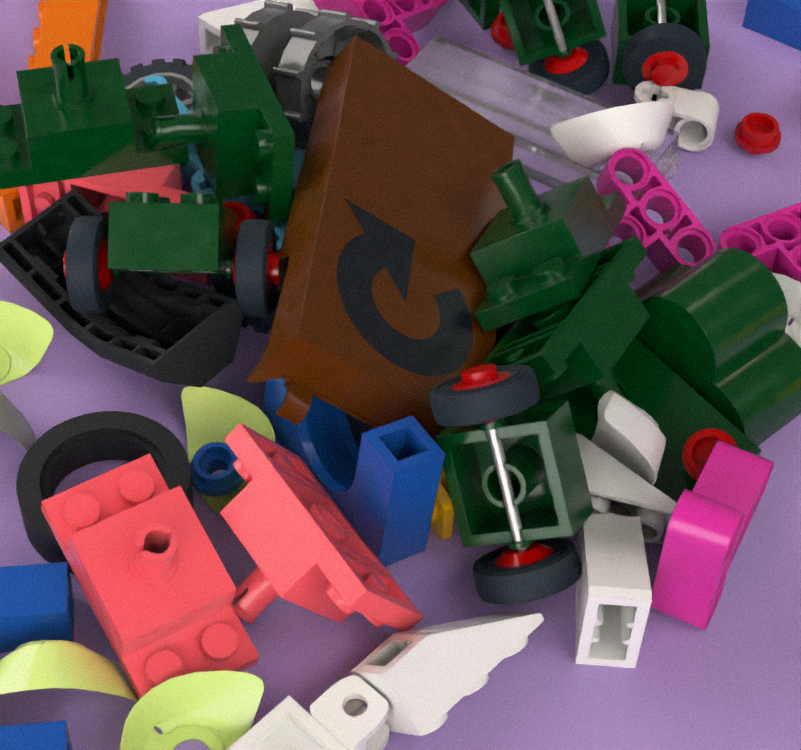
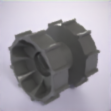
M265 0L264 8L252 12L245 19L236 18L234 20V24H241L295 133L294 146L303 149L307 147L326 68L356 35L394 60L399 57V53L391 50L387 39L379 31L380 21L351 17L348 12L329 9L314 11L296 8L293 10V5L290 3Z

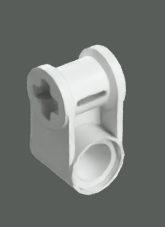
M652 80L643 81L636 86L634 91L636 103L651 101L653 94H656V101L668 102L675 106V111L663 144L693 152L705 150L712 144L719 115V104L711 94L675 86H658Z

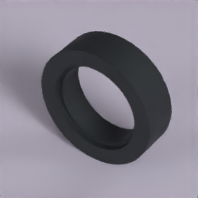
M101 411L83 414L68 419L45 432L25 454L16 480V491L22 519L32 546L49 563L68 562L41 511V501L53 496L60 482L68 474L93 462L103 460L133 461L150 453L169 490L181 486L193 508L190 463L188 455L179 439L169 429L155 420L139 414L122 411ZM68 563L69 572L74 574Z

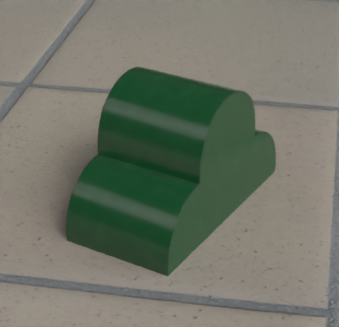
M723 248L694 267L684 264L673 265L634 290V293L650 314L649 319L638 332L636 338L756 446L760 445L801 414V348L785 333L788 308L784 293L774 275L759 259L737 248Z

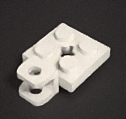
M357 675L348 676L332 685L310 705L311 715L290 695L287 696L227 750H384L390 737L389 726L385 723L389 714V704L386 699ZM360 700L364 701L367 707Z

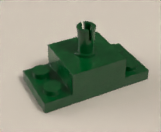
M241 24L221 25L220 46H214L213 54L193 55L192 113L161 117L151 116L150 132L155 150L164 147L193 144L216 198L223 199L251 195L253 203L262 206L268 221H271L273 224L287 223L292 199L295 133Z
M68 44L70 63H66L63 45L54 48L50 54L52 67L16 71L21 104L0 105V189L189 162L188 145L164 147L155 150L150 132L151 116L180 115L172 83L151 84L139 88L125 89L118 58L85 62V52L78 45Z
M520 159L509 161L492 172L490 178L495 183L508 208L497 213L470 253L488 287L485 291L486 297L475 312V316L484 332L581 296L627 209L618 191L601 197L589 176L586 175L537 195Z
M635 235L604 250L579 298L517 320L481 365L495 364L496 367L526 365L532 367L539 387V401L537 403L582 386L586 387L597 404L601 397L611 389L628 401L632 399V393L630 390H627L613 370V367L650 317V314L629 285L637 276L634 270L648 253Z

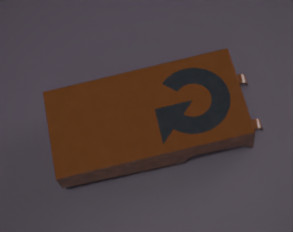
M357 35L326 68L279 257L282 259L289 256L287 271L268 344L260 361L248 375L247 381L256 383L277 378L286 380L284 387L287 388V393L276 414L296 425H299L307 415L312 402V396L314 395L373 428H378L413 415L437 444L436 435L448 426L437 424L430 404V391L447 380L461 376L460 373L462 371L480 366L495 348L497 328L484 332L475 316V312L487 295L485 291L488 287L470 253L497 213L508 208L495 183L491 180L490 175L498 167L513 160L515 137Z

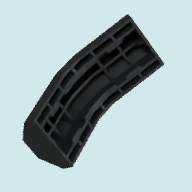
M75 188L0 242V263L72 336L100 357L164 383L201 388L234 361L244 317L236 300L174 280L165 273H132L122 271L121 276H115L111 303L105 312L82 313L73 309L69 300L63 271V259L67 248L69 231L74 219L77 217H103Z

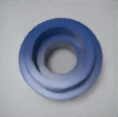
M212 442L202 446L195 453L190 464L191 481L195 489L200 493L213 497L224 496L235 491L243 483L244 479L233 466V463L238 458L228 444ZM217 470L225 471L221 474L211 475L213 472Z

